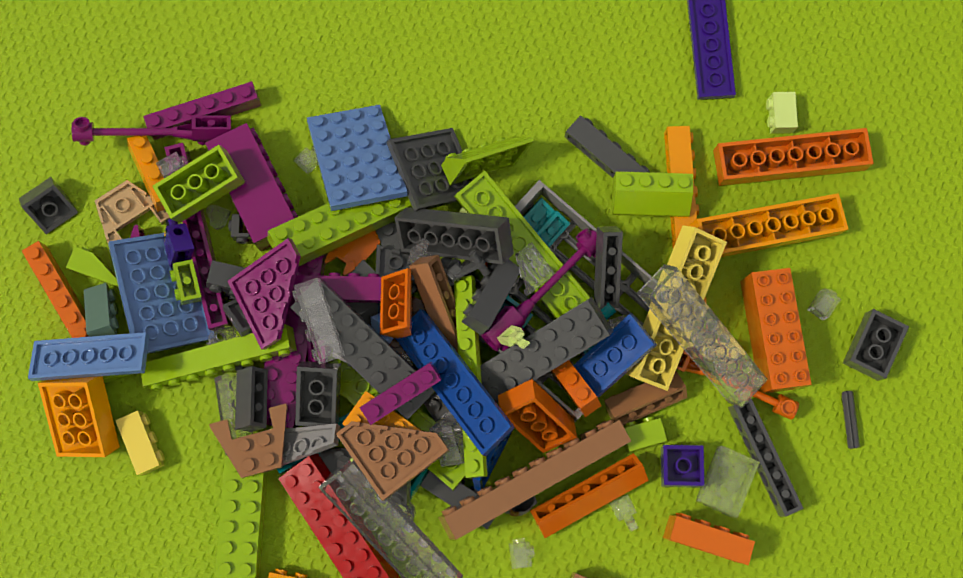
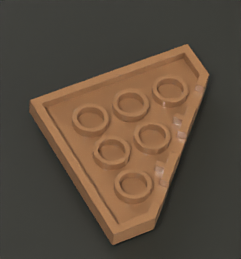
M351 421L336 433L382 501H385L450 451L440 435L433 432Z

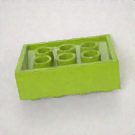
M502 137L491 144L486 142L475 149L467 148L459 154L451 153L445 157L441 166L449 184L453 185L475 178L484 170L486 173H490L515 165L534 140L530 137H510L507 139Z

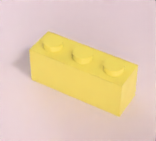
M137 410L115 420L137 475L143 476L165 466L163 463L165 460L164 454L157 448L156 442L158 440L155 433L151 432L149 428L150 419L146 413Z

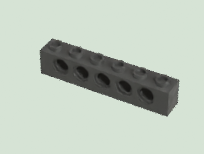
M749 398L728 407L778 516L786 517L802 510L803 506L752 399Z

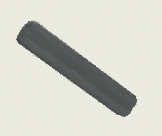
M843 391L841 394L848 448L855 449L860 447L854 393L853 391Z

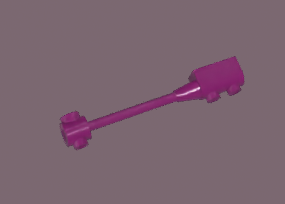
M192 116V123L173 128H94L93 122H89V119L86 117H78L72 122L73 142H79L84 146L94 142L95 136H173L197 141L200 145H206L205 142L231 131V116Z
M586 228L578 233L576 236L578 251L530 299H527L516 308L505 306L496 315L490 328L480 335L495 351L499 349L501 351L506 350L509 346L502 345L497 337L511 325L520 327L524 331L522 326L525 324L535 304L584 255L596 257L597 232Z

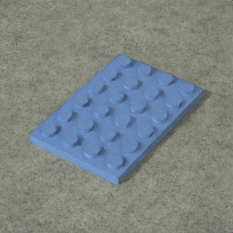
M380 105L307 117L309 132L331 211L407 196L405 182L399 175L387 146V141L391 138Z
M164 233L109 241L108 243L129 333L146 332L149 334L147 354L214 340L213 332L208 329L202 300L186 305H181L180 300L176 301L174 289H177L176 281L172 282L170 270H173V268L169 266L163 241Z

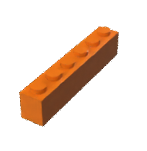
M37 241L23 249V255L71 337H89L86 333L85 310L47 245Z
M633 453L535 507L530 512L544 538H547L649 480L643 464Z

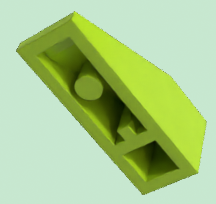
M85 246L82 249L74 247L66 265L67 269L119 288L116 275L93 253V249Z

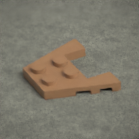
M287 404L269 408L273 429L240 438H232L229 420L227 419L209 424L241 478L282 468L288 412Z

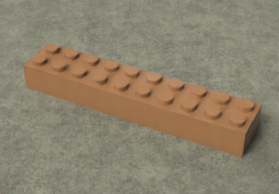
M612 419L596 425L597 430L595 428L587 430L579 435L580 439L576 438L564 443V448L559 447L547 452L546 458L543 456L529 463L530 467L527 468L525 466L513 471L512 477H502L495 481L496 486L482 488L477 491L478 496H468L459 501L461 505L458 507L450 506L441 511L443 515L438 518L449 539L457 540L631 442L621 421L613 422Z

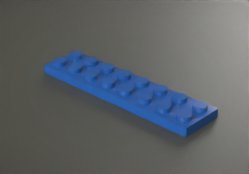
M420 309L412 317L411 335L399 339L396 338V340L418 369L429 362L433 363L442 380L433 385L432 388L483 456H487L515 427L426 311Z

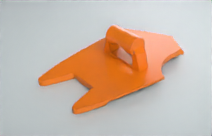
M372 231L330 251L325 259V264L338 258L346 264L343 276L348 275L355 270V267L362 260L365 261L376 250L377 245L380 244L381 241L376 231Z

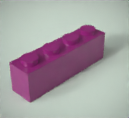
M429 362L359 408L370 425L441 381L442 377L433 363Z

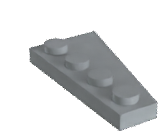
M326 424L286 429L283 465L338 446L339 438L336 433L340 431L341 426L338 424Z

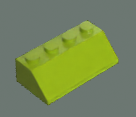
M615 172L613 177V215L690 216L693 197V174Z

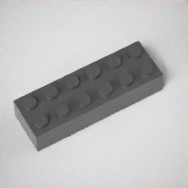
M406 207L394 217L401 252L431 256L439 255V257L473 261L469 253L475 250L485 262L504 264L514 254L510 223L507 217L429 209L414 211L410 207Z

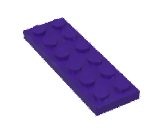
M687 0L697 99L734 98L736 92L725 0Z

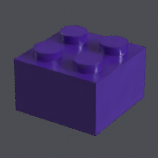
M663 445L661 447L662 487H704V447L702 445Z

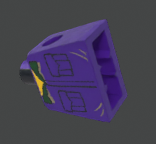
M169 218L166 220L167 226L163 241L169 266L172 268L173 263L191 260L194 245L187 225L184 223L178 224V222Z

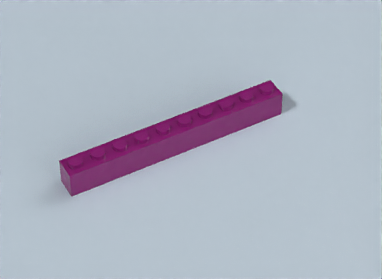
M184 143L164 147L171 174L192 162L189 149ZM202 209L182 222L187 225L194 245L191 259H193L208 329L212 332L231 328L232 323L223 311V304H226L224 292L215 293L206 288L212 260L216 261L204 210Z

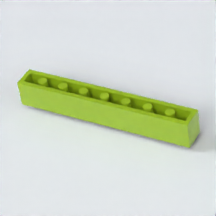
M285 324L281 340L266 350H261L254 334L251 333L243 337L240 336L146 362L145 373H141L143 387L151 388L152 391L163 389L165 385H180L181 381L198 380L199 376H214L221 370L225 372L233 371L236 366L242 365V367L253 365L255 361H270L274 356L291 355L290 352L297 350L293 328Z

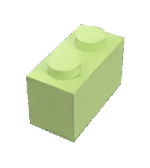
M773 92L766 100V109L769 110L767 126L770 127V134L793 133L798 128L795 92Z

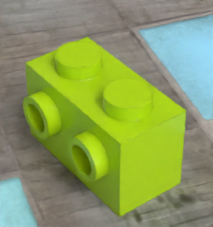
M193 259L173 263V270H170L172 282L176 281L177 289H174L176 301L180 300L181 305L200 302L201 293Z

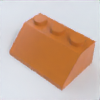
M409 268L381 277L380 335L397 339L411 335L412 273Z

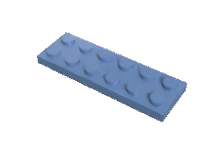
M143 332L34 341L28 379L31 381L145 373L149 334Z

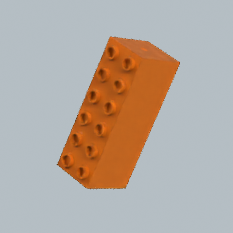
M784 268L750 273L740 281L759 391L772 393L796 390L812 385L791 269Z

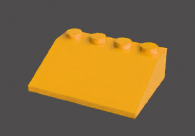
M103 376L38 382L57 457H106L120 447Z

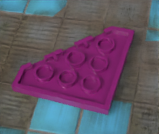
M290 238L284 240L228 280V284L261 350H266L281 340L301 257L293 240Z

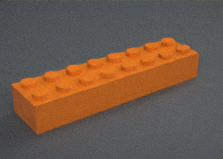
M867 128L718 143L713 150L719 186L866 171L874 164Z

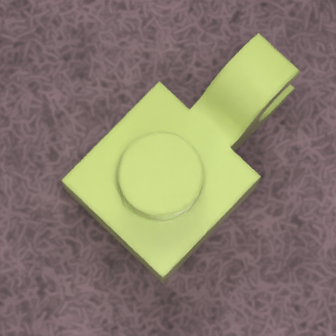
M513 325L497 337L502 345L509 347L517 344L520 348L524 349L530 344L529 341L523 338L525 333L522 328Z

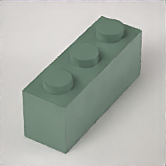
M107 283L84 289L86 333L89 337L117 335L119 323L116 314H118V309L114 301L117 300L114 289H110Z

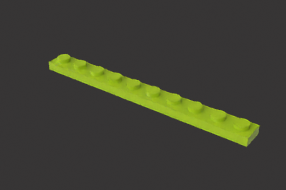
M470 275L454 282L458 354L482 384L479 334L461 322L465 316L463 311L469 303L472 304L473 299L471 297L476 291L475 277ZM463 430L465 478L487 477L486 456L479 452Z

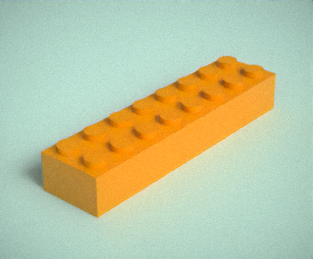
M839 193L699 218L689 224L691 227H696L727 242L721 257L836 236L849 230Z

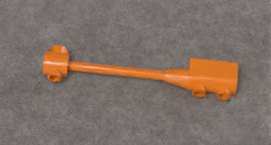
M683 351L677 370L705 375L773 405L772 412L790 420L795 417L799 408V402L782 394L777 399L706 368L704 364L692 357L691 353Z

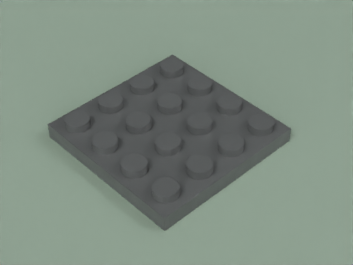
M453 128L394 138L387 141V146L398 173L405 182L407 195L414 211L458 202L454 195L474 180L472 178L450 185L441 165L447 155L462 153Z

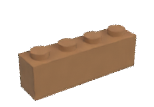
M675 371L668 391L648 383H643L629 388L620 394L613 395L604 401L607 413L613 422L620 420L622 425H626V423L633 422L686 399L687 390L686 385L677 371Z

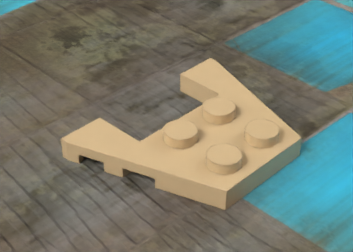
M128 180L95 200L107 243L109 241L121 240L122 238L117 231L150 210L162 225L170 218L166 210L157 212L151 197Z

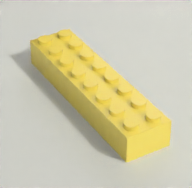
M682 226L643 324V328L657 346L633 366L626 375L668 391L726 246V241L696 227Z

